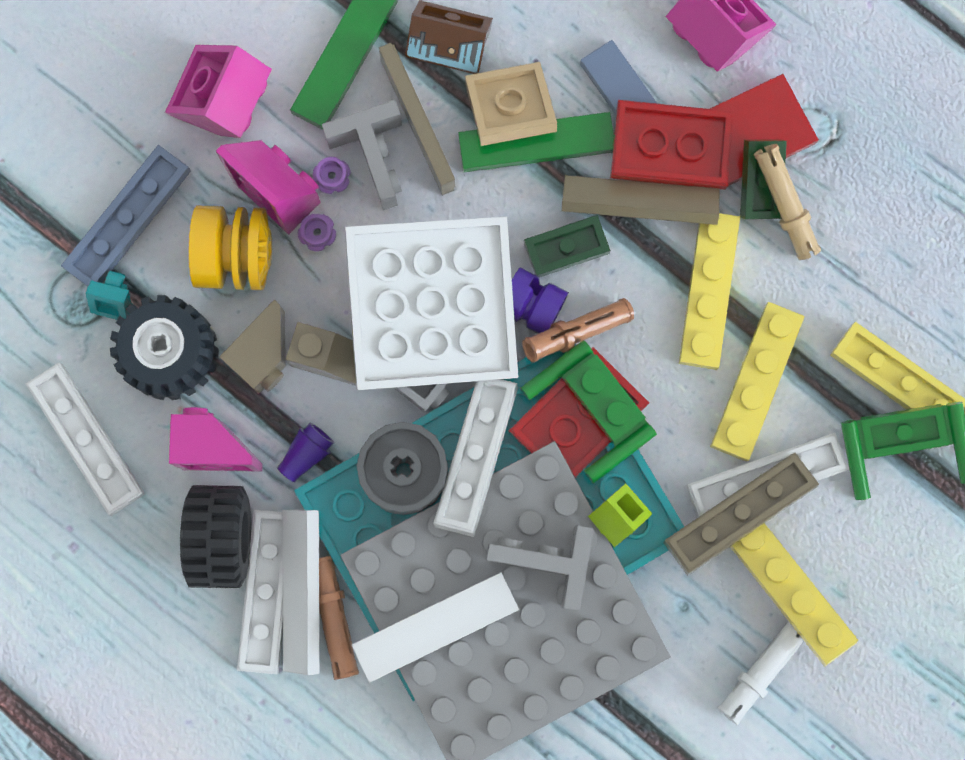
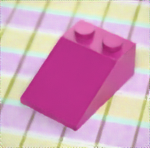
M262 140L225 144L216 150L233 183L259 208H265L267 215L288 235L321 203L316 192L319 188L317 183L304 171L298 175L288 166L291 162L290 158L278 146L274 145L270 149Z

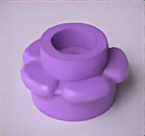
M326 157L315 166L313 180L318 183V189L323 193L342 192L350 183L348 176L351 174L350 167L345 161H341L336 157ZM332 172L336 174L334 179L328 177Z
M310 214L302 220L301 227L298 229V238L302 244L307 245L309 250L322 251L325 249V246H330L335 241L336 230L333 229L334 223L330 217L324 214ZM316 229L321 231V234L318 236L314 235V230Z

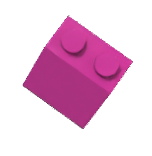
M679 0L665 16L673 24L675 33L680 38L689 41L698 51L701 61L708 67L714 68L717 72L737 61L776 26V23L754 0Z
M195 45L165 113L219 136L241 138L243 132L250 126L252 112L258 99L266 90L267 79L272 69L235 45Z
M187 407L183 408V414H171L169 464L182 470L262 472L263 464L223 422L214 417L213 413H208V409Z

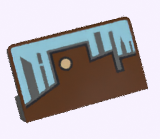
M419 0L411 16L405 55L408 58L477 74L481 67L484 47L490 34L493 18Z

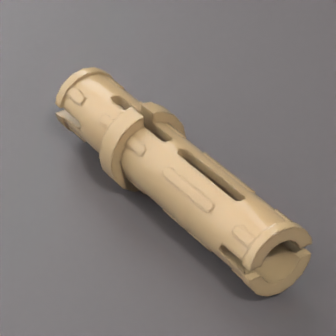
M778 144L768 145L764 147L766 152L763 153L762 149L754 153V156L760 165L781 215L779 221L781 228L788 232L798 260L811 258L809 251H812L814 255L821 252V247L818 245L809 223L811 215L807 209L802 207L780 154Z

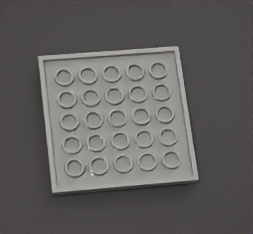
M555 441L492 475L474 537L436 528L433 522L439 503L341 554L379 631L498 573H502L519 608L518 611L399 668L446 760H483L671 658L611 544L589 519L588 516L593 511ZM579 525L594 528L580 611L561 608L566 575L486 561L489 544L497 545L499 537L523 541L522 549L538 552L539 545L564 549L562 557L569 558L574 527Z

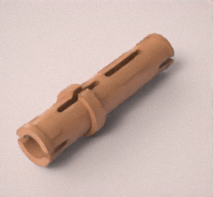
M622 298L617 302L591 311L571 321L565 322L560 320L553 323L549 330L524 338L522 341L524 353L531 362H536L538 359L559 350L565 353L582 340L631 322L634 319V310L630 302Z
M331 556L319 558V613L331 660L333 678L338 680L358 675L359 670L342 601V598H345L344 590L340 591L333 559Z

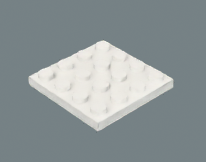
M507 217L349 226L344 228L356 390L518 378Z

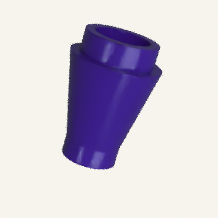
M310 422L305 428L300 427L277 469L287 479L295 483L300 476L331 453L329 448L333 445L334 441L322 429Z

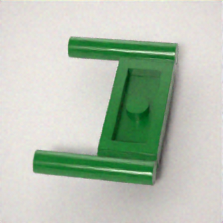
M584 340L520 387L522 393L530 401L562 377L598 426L614 444L615 447L584 470V473L593 484L657 435L653 427L645 420L644 414Z
M952 402L946 405L936 404L861 417L860 420L841 422L855 500L871 498L864 459L952 444L954 445L960 483H965V412L963 402Z

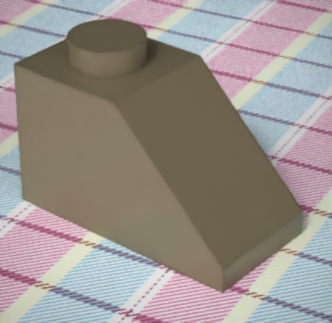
M273 300L219 356L258 394L264 389L267 391L272 390L283 378L284 374L281 371L286 366L285 312L276 300Z
M297 322L285 359L289 365L356 386L353 340L335 332Z

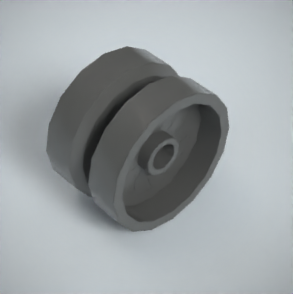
M407 422L385 425L372 433L360 449L357 463L360 485L369 499L386 512L403 516L420 513L433 505L442 494L448 476L445 450L436 436L421 425ZM407 463L410 465L411 474L408 477L403 474L397 475L396 469L399 464Z

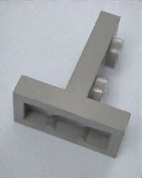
M396 100L322 124L329 149L359 140L383 210L398 206L395 194L402 192L395 170L387 171L383 158L388 157L389 152L382 134L376 136L375 134L402 126L401 114Z
M579 525L574 527L569 558L562 557L564 551L562 548L539 545L538 552L522 549L523 541L499 537L497 545L489 544L486 561L566 575L561 608L580 611L594 528Z

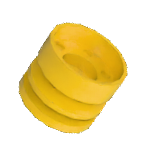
M196 205L193 210L189 232V271L193 287L222 289L226 281L227 272H231L235 289L244 290L247 277H249L251 290L263 291L272 260V234L269 229L266 209L254 208L249 223L247 209L245 207H238L234 215L233 224L231 225L228 222L226 210L223 206Z

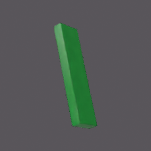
M352 0L290 109L291 114L323 130L322 124L330 122L397 5L398 0Z
M604 112L556 119L557 132L484 146L480 144L477 129L458 132L463 173L613 153L614 132L611 113Z

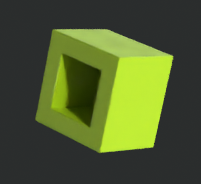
M625 483L588 517L599 529L600 533L616 547L652 515V512Z

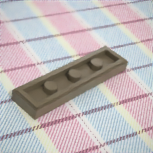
M388 43L379 47L381 63L442 196L454 191L455 177L394 44Z
M565 175L561 211L717 225L719 219L720 188Z
M794 452L664 541V544L688 576L818 487L819 483Z

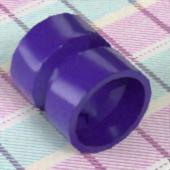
M520 267L512 278L514 322L521 319L525 320L526 328L537 334L549 330L559 315L569 292L552 283L544 286L541 285L538 276Z

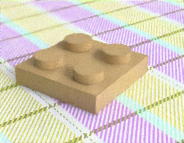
M540 62L465 76L466 89L481 146L557 132V120Z

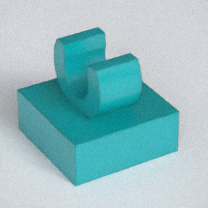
M109 271L105 283L90 281L85 293L90 313L115 320L119 316L124 319L129 316L130 313L126 308L132 302L129 290H127L128 287L123 284L125 274Z

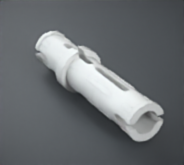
M789 621L748 672H741L737 677L739 683L722 704L717 707L721 713H725L724 716L736 725L740 723V720L759 697L763 699L766 696L768 685L804 642Z

